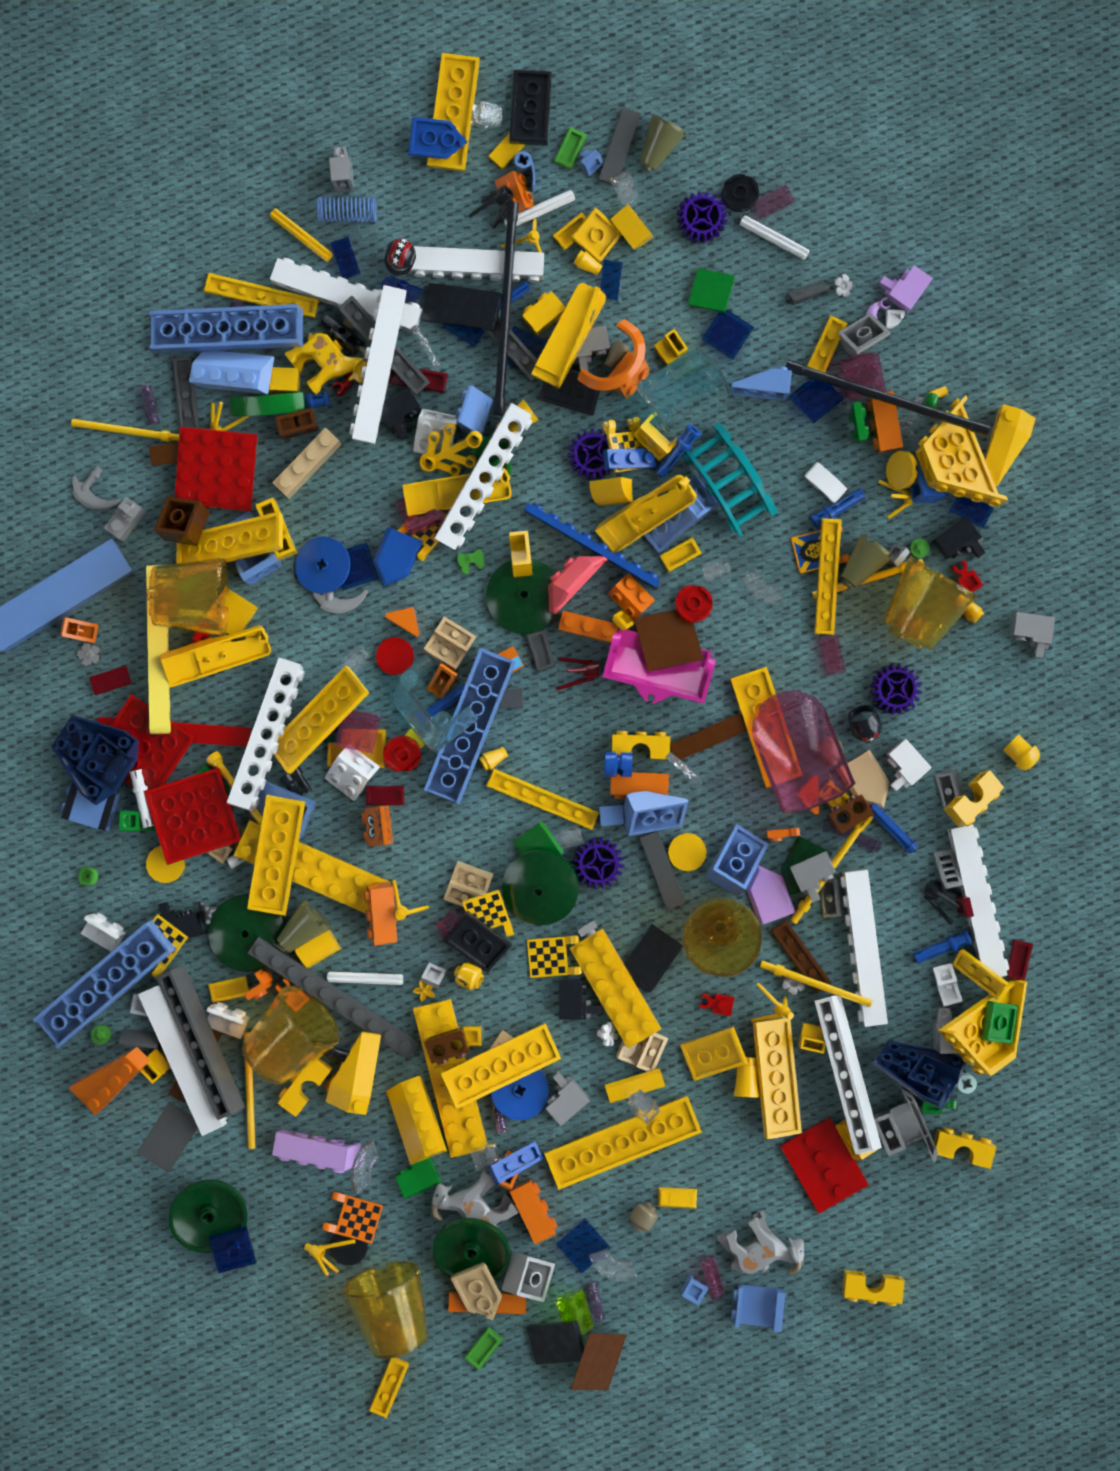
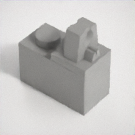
M335 147L334 157L329 158L331 181L335 192L354 191L353 169L346 147Z
M606 326L591 328L574 360L575 365L579 364L580 371L583 368L589 372L587 363L592 362V355L602 357L610 351Z
M125 497L104 528L124 542L147 511L128 497Z
M1021 612L1013 613L1010 636L1015 637L1016 641L1027 642V639H1029L1030 647H1034L1033 657L1043 658L1044 650L1048 649L1049 645L1052 644L1055 617Z
M827 851L790 867L801 892L804 895L809 894L813 903L821 900L817 890L821 889L819 880L822 879L825 882L834 878L833 874L836 873Z
M946 1007L937 1008L936 1022H933V1049L940 1054H958L938 1031L952 1021L951 1009Z
M558 1071L553 1075V1078L558 1083L556 1089L559 1095L556 1096L554 1094L546 1101L548 1103L546 1110L562 1126L590 1102V1098L573 1078L569 1076L565 1078Z

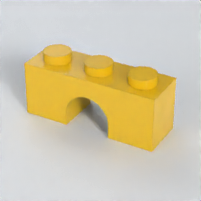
M274 498L256 504L260 516L275 512L281 513L278 503ZM284 518L283 549L274 551L277 559L280 561L298 554Z
M616 731V735L612 734V752H616L618 755L621 752H631L634 745L641 743L649 748L650 759H670V736H666V732H655L654 736H648L647 732L638 731L635 732V735H628V731Z
M990 770L980 772L968 784L974 792L972 802L965 795L958 796L943 809L957 827L970 826L976 820L975 817L983 813L988 808L987 805L1000 796V791L1004 787Z
M315 1054L312 1058L309 1056L301 1065L304 1069L300 1074L298 1072L294 1074L290 1080L292 1082L291 1086L288 1089L285 1087L278 1096L281 1098L278 1104L295 1117H297L309 1101V1098L302 1092L303 1082L313 1081L320 1086L333 1069Z
M943 1127L942 1130L936 1129L933 1142L938 1152L937 1155L953 1159L955 1151L959 1147L966 1146L970 1150L968 1161L971 1164L991 1169L996 1151V1146L991 1143L992 1140L980 1137V1140L974 1139L972 1134L961 1132V1135L954 1133L953 1129Z
M844 1270L842 1294L846 1300L857 1302L858 1299H862L871 1304H877V1301L885 1302L889 1306L902 1304L905 1283L902 1276L882 1274L881 1284L876 1288H868L865 1284L866 1275L864 1272Z

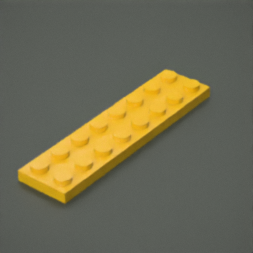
M249 820L234 853V856L254 865L261 830L260 824ZM300 841L298 843L292 881L363 913L368 910V903H365L364 891H367L366 885L390 882Z
M451 999L414 1007L413 1011L450 1157L453 1158L488 1149L477 1100L456 1109L440 1074L466 1061V1056L459 1059L455 1057L448 1058V1062L437 1065V1062L431 1064L424 1043L428 1037L458 1028ZM460 1040L452 1041V1045L455 1048L462 1047ZM437 1045L434 1047L435 1053H444L441 1046Z
M684 1096L546 1151L544 1154L558 1190L700 1134L702 1131L688 1096Z

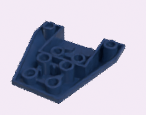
M72 715L51 748L80 794L94 805H98L118 791L137 762L139 740L126 730Z
M888 1041L873 1061L874 1066L920 1100L943 1110L957 1088L966 1063L962 1060V1057L955 1054H940L935 1049Z

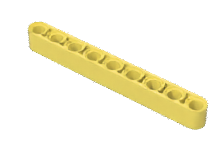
M147 565L150 734H170V686L159 657L160 654L169 651L167 566Z

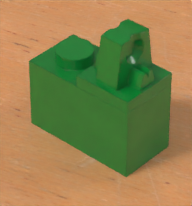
M432 1157L412 1164V1169L407 1167L400 1170V1175L395 1177L405 1199H409L443 1182Z

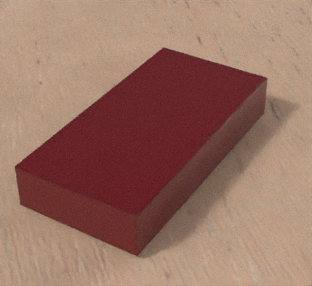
M127 666L89 677L95 696L132 685Z
M366 786V805H405V786Z
M956 896L954 898L955 902L962 907L961 909L956 908L958 915L966 918L973 917L974 913L970 897Z
M1013 939L1008 960V976L1005 977L1025 981L1033 947L1032 943Z

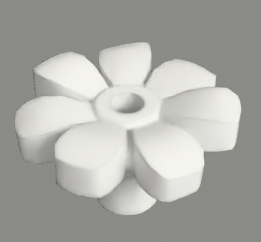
M607 1022V1025H602V1030L599 1029L597 1031V1036L601 1037L604 1046H613L614 1040L618 1039V1034L614 1033L617 1029L613 1022Z

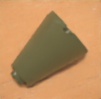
M655 114L650 119L640 157V162L643 163L641 167L650 172L652 169L657 170L686 134L682 128L670 121L662 120V117Z
M864 534L859 537L841 575L842 583L849 589L852 587L857 588L892 559V556H889L890 553L875 540L873 542L868 541L869 536Z
M307 900L301 902L277 938V946L283 952L288 951L290 953L331 928L328 926L329 922L317 908H310L312 904Z

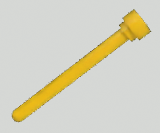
M216 751L208 756L206 761L210 767L213 766L220 769L221 775L232 788L235 779L224 766L222 755L219 751ZM254 808L250 813L257 823L261 825L263 816L257 808Z

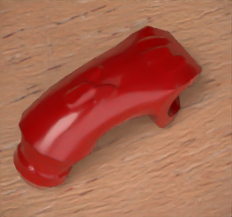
M353 372L346 374V380L343 383L335 382L333 384V389L341 388L336 393L337 396H344L353 386L355 380L349 381Z

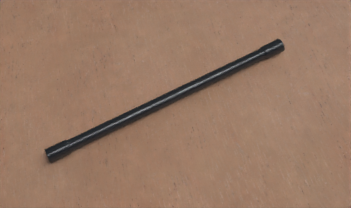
M507 202V229L497 375L493 404V415L503 416L505 412V383L516 224L519 203Z
M788 360L785 366L793 374L806 376L968 429L971 432L986 437L991 425L938 410Z

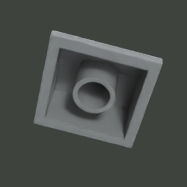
M869 313L838 332L843 349L852 358H855L886 339L890 335V331Z
M513 1251L502 1290L517 1296L544 1302L555 1264Z

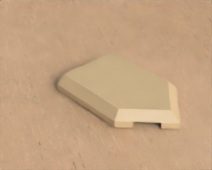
M870 749L837 769L852 795L855 794L858 797L862 794L868 805L875 803L880 808H884L890 781Z
M480 1263L452 1275L450 1279L466 1310L473 1314L478 1313L486 1316L487 1319L493 1321L502 1295L486 1264Z

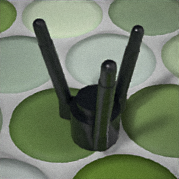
M503 185L497 191L482 199L481 203L484 204L470 213L469 217L472 218L494 201L500 206L504 204V208L492 225L493 229L496 228L507 211V202H513L511 200L514 198L513 192L509 187Z
M930 880L922 891L925 894L924 898L951 925L953 922L932 898L936 900L938 897H941L958 909L962 907L942 894L943 890H941L942 887L938 881L935 880L933 882ZM954 889L946 890L953 894L961 895V892Z

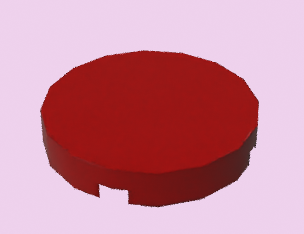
M688 585L682 588L676 596L675 610L678 616L686 622L699 623L705 620L712 611V596L702 586Z
M398 637L388 638L383 641L377 648L376 653L377 664L381 670L395 676L407 672L411 668L415 657L411 645Z
M409 736L393 737L385 744L383 749L385 764L395 772L411 771L417 767L421 760L420 745Z

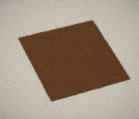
M676 610L634 618L648 671L704 660L694 623L684 621L678 616Z
M589 1333L570 1390H608L626 1334Z

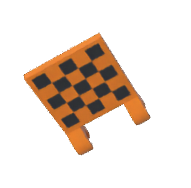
M333 1192L331 1199L343 1202L341 1214L337 1225L324 1222L322 1229L372 1244L383 1205Z

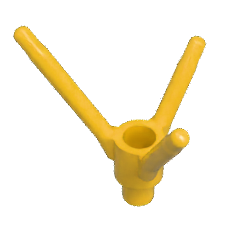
M535 218L532 222V231L525 237L515 240V245L527 241L529 244L535 245L537 252L542 253L538 241L540 236L536 231L537 222Z
M219 402L216 416L215 403H211L210 430L227 431L249 418V416H243L223 428L218 425L223 403Z
M882 480L878 481L879 484L902 493L891 494V498L903 499L904 504L887 516L888 519L912 505L913 501L910 491L894 489L889 483Z
M392 881L396 901V922L405 919L407 915L429 909L428 905L411 910L401 906L396 881Z
M760 983L756 984L774 1003L775 1013L751 1019V1023L781 1017L791 1020L794 1017V1014L788 1007L785 995L783 996V1004L779 1003Z
M353 1239L319 1246L307 1243L304 1250L315 1258L325 1276H328L329 1273L322 1262L335 1273H338L339 1270L324 1257L325 1249L353 1244L356 1241Z

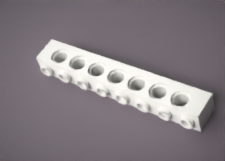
M510 403L437 531L435 539L454 550L456 547L460 548L465 540V537H463L466 530L470 531L475 521L472 519L476 513L480 514L485 505L482 502L485 497H490L494 490L492 484L495 480L499 481L504 471L501 469L504 463L508 464L513 456L511 453L513 447L519 446L523 439L520 436L524 429L528 430L533 421L530 419L532 416L530 413ZM512 421L518 424V430L514 433L508 429V425ZM502 438L507 439L509 442L508 447L504 450L498 445L499 440ZM492 455H496L499 458L497 466L489 464V458ZM482 472H487L490 476L487 483H481L479 480ZM473 489H478L480 492V497L476 500H472L469 495ZM463 506H469L471 510L470 514L466 517L460 514V509ZM453 523L461 525V530L458 533L451 532L450 527Z
M278 658L228 797V804L250 812L257 808L259 792L264 789L266 779H264L266 772H269L272 767L273 753L276 754L279 747L277 741L279 736H282L284 733L286 717L288 718L291 714L292 707L290 705L292 699L295 700L298 694V682H301L305 672L301 664ZM284 678H291V682L288 685H282ZM279 695H284L285 697L282 703H276V698ZM278 713L277 720H269L271 714ZM266 731H271V737L264 740L263 734ZM265 749V755L257 758L258 750ZM258 767V774L251 776V769ZM247 785H251L252 791L249 794H244V788Z

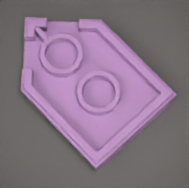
M758 865L746 891L759 925L795 913L783 877Z

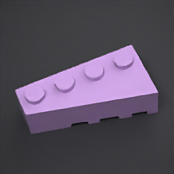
M288 1130L276 1132L272 1155L278 1156L279 1160L290 1161L292 1159L296 1160V1163L300 1165H308L310 1163L314 1164V1167L318 1169L332 1168V1171L336 1173H344V1171L358 1164L361 1146L359 1142L348 1145L344 1144L345 1140L341 1139L326 1141L327 1138L323 1136H311V1138H308L309 1134Z

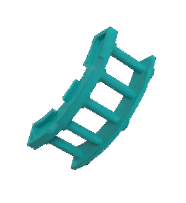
M719 422L713 426L716 431L715 437L691 452L689 450L685 451L682 457L687 465L691 464L707 485L705 489L711 497H715L728 520L726 525L732 533L736 532L741 537L743 534L739 528L740 525L762 511H767L771 516L779 512L770 494L765 493L762 487L763 482L740 446L734 445L730 440L732 436ZM723 443L726 451L703 466L696 460V457L713 446ZM729 457H734L739 464L737 466L738 469L713 484L706 472ZM746 475L751 483L749 488L725 502L718 490L739 476ZM752 494H757L760 499L759 505L735 520L730 508Z

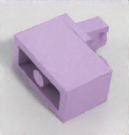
M914 265L911 270L906 269L899 281L896 279L892 281L884 276L878 285L885 290L884 294L889 298L890 302L905 310L908 314L933 278Z

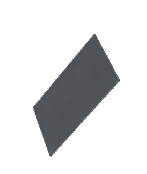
M169 1101L137 1153L169 1173L198 1129L193 1116Z

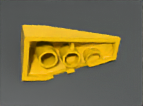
M1004 404L998 408L985 455V461L995 486H998L1031 437L1036 419L1022 409Z
M360 1033L350 1049L346 1060L342 1062L336 1076L329 1083L325 1100L327 1103L347 1113L366 1115L373 1086L381 1038L380 1034Z

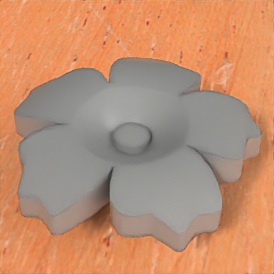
M841 274V277L834 279L833 284L837 286L834 288V294L836 296L848 297L853 283L849 281V277L846 274Z
M84 643L82 650L77 651V656L79 659H83L82 664L85 666L91 665L92 662L97 664L100 661V656L97 654L101 650L95 645L91 647L90 643Z
M784 977L785 980L781 987L783 990H788V993L792 996L797 995L798 991L805 990L804 983Z

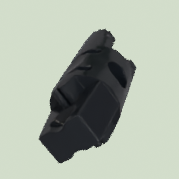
M328 315L321 319V325L326 328L325 332L333 337L334 340L336 339L339 344L354 356L358 351L350 344V341H353L359 347L366 345L363 340L337 319L333 320Z

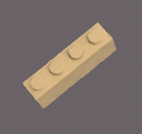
M325 427L272 483L290 499L342 445L341 442Z

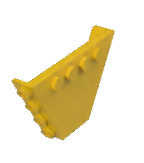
M965 395L961 400L957 398L950 405L952 408L950 412L948 410L945 412L969 419L963 406L964 402L968 399ZM941 421L939 424L935 423L929 430L931 434L928 437L925 435L919 441L918 445L920 447L915 453L930 488L936 489L938 492L951 493L956 497H966L974 502H984L992 507H999L1008 500L1005 495L998 494L974 432Z
M1010 979L1007 981L1009 985L1001 999L997 1000L989 994L938 1030L944 1036L943 1039L953 1046V1050L963 1057L962 1060L972 1067L974 1073L981 1076L983 1074L992 1076L1016 1058L1027 981ZM988 1001L1018 1006L1012 1044L981 1040Z

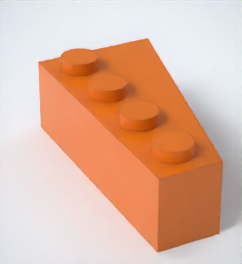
M136 1047L99 1069L92 1071L90 1074L83 1076L71 1085L69 1089L96 1116L150 1060Z

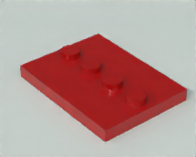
M830 1117L780 1145L819 1214L869 1185L856 1161L850 1155Z

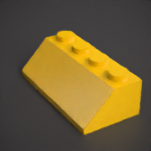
M417 1076L386 1090L410 1165L447 1152L423 1078Z

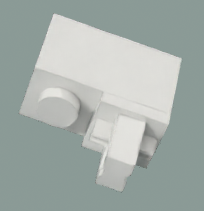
M903 739L886 754L889 757L887 759L889 764L893 768L898 767L895 774L897 779L890 784L894 791H897L902 786L905 788L912 786L932 768L907 739Z

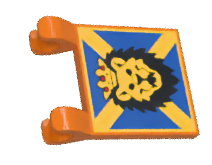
M821 530L791 537L800 574L818 570ZM848 554L839 556V565L848 562L850 558Z

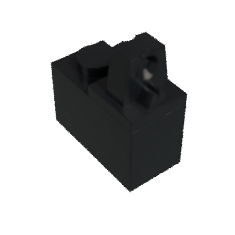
M409 387L386 399L381 414L389 431L392 434L397 432L402 441L408 438L404 430L407 427L405 419H413L421 411Z
M967 516L963 517L932 541L945 559L957 557L962 553L961 548L968 553L972 551L977 558L986 553L980 545L983 543L981 534Z
M168 902L158 904L161 913L159 915L185 934L188 939L204 934L198 912L192 913V910L180 913L181 917H179L175 910L171 911Z
M559 979V1020H586V1018H591V1014L601 1013L600 1004H591V1000L582 998V995H586V984H582V979Z

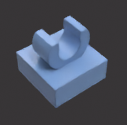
M587 149L580 153L583 157L581 161L583 169L588 176H591L604 165L601 155L596 149L591 153Z

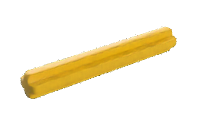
M278 209L272 210L270 213L271 219L326 262L332 259L333 253Z

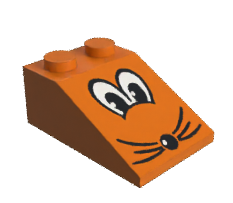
M389 805L364 808L365 812H362L363 824L366 823L367 831H364L365 843H368L369 846L393 844Z

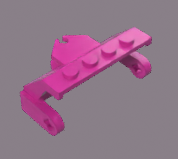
M619 628L618 634H613L602 677L634 685L639 695L646 702L648 701V695H653V704L672 695L704 703L716 659L711 658L712 651L701 649L704 660L648 671L638 633L628 629L622 631Z

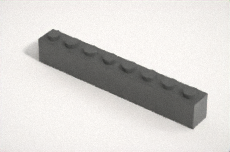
M185 965L158 976L157 980L217 1120L244 1109L245 1106Z

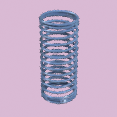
M322 197L317 198V218L319 222H324L325 220L333 222L334 219L336 222L338 220L340 222L342 220L350 222L351 219L353 222L355 220L363 222L364 219L365 222H368V219L372 223L376 222L375 197L371 198V204L369 197L367 198V220L365 197L363 198V219L361 216L360 197L358 218L357 198H354V219L352 197L350 198V219L348 215V197H346V218L344 217V198H341L342 216L340 219V199L338 197L337 220L335 215V197H333V219L331 217V197L328 199L329 218H327V198H324V219Z

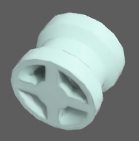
M966 1072L962 1073L957 1089L965 1094L972 1093L977 1086L976 1079Z

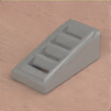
M953 849L933 853L942 890L963 886ZM949 855L950 859L940 861L939 857ZM951 863L952 865L950 867L942 868L943 864ZM953 870L954 873L949 875L944 874V872ZM955 877V881L947 883L946 879Z

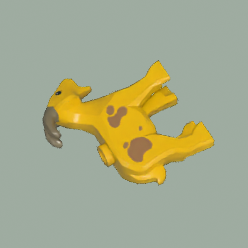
M310 333L308 341L303 344V347H294L284 353L293 366L299 369V373L303 371L304 364L307 361L315 360L320 366L321 371L306 382L315 395L320 392L321 387L328 380L344 376L350 372H353V374L350 376L349 381L356 380L359 384L364 382V378L361 377L363 366L367 367L368 359L365 358L366 348L359 347L363 353V358L347 357L340 352L343 348L336 339L332 341L327 334L323 333L313 335Z

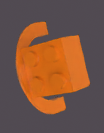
M623 319L616 326L633 341L634 354L628 351L608 378L594 376L582 368L577 380L590 389L597 391L613 390L625 399H628L630 395L636 392L639 383L647 378L650 368L644 359L645 341L641 332L633 324Z

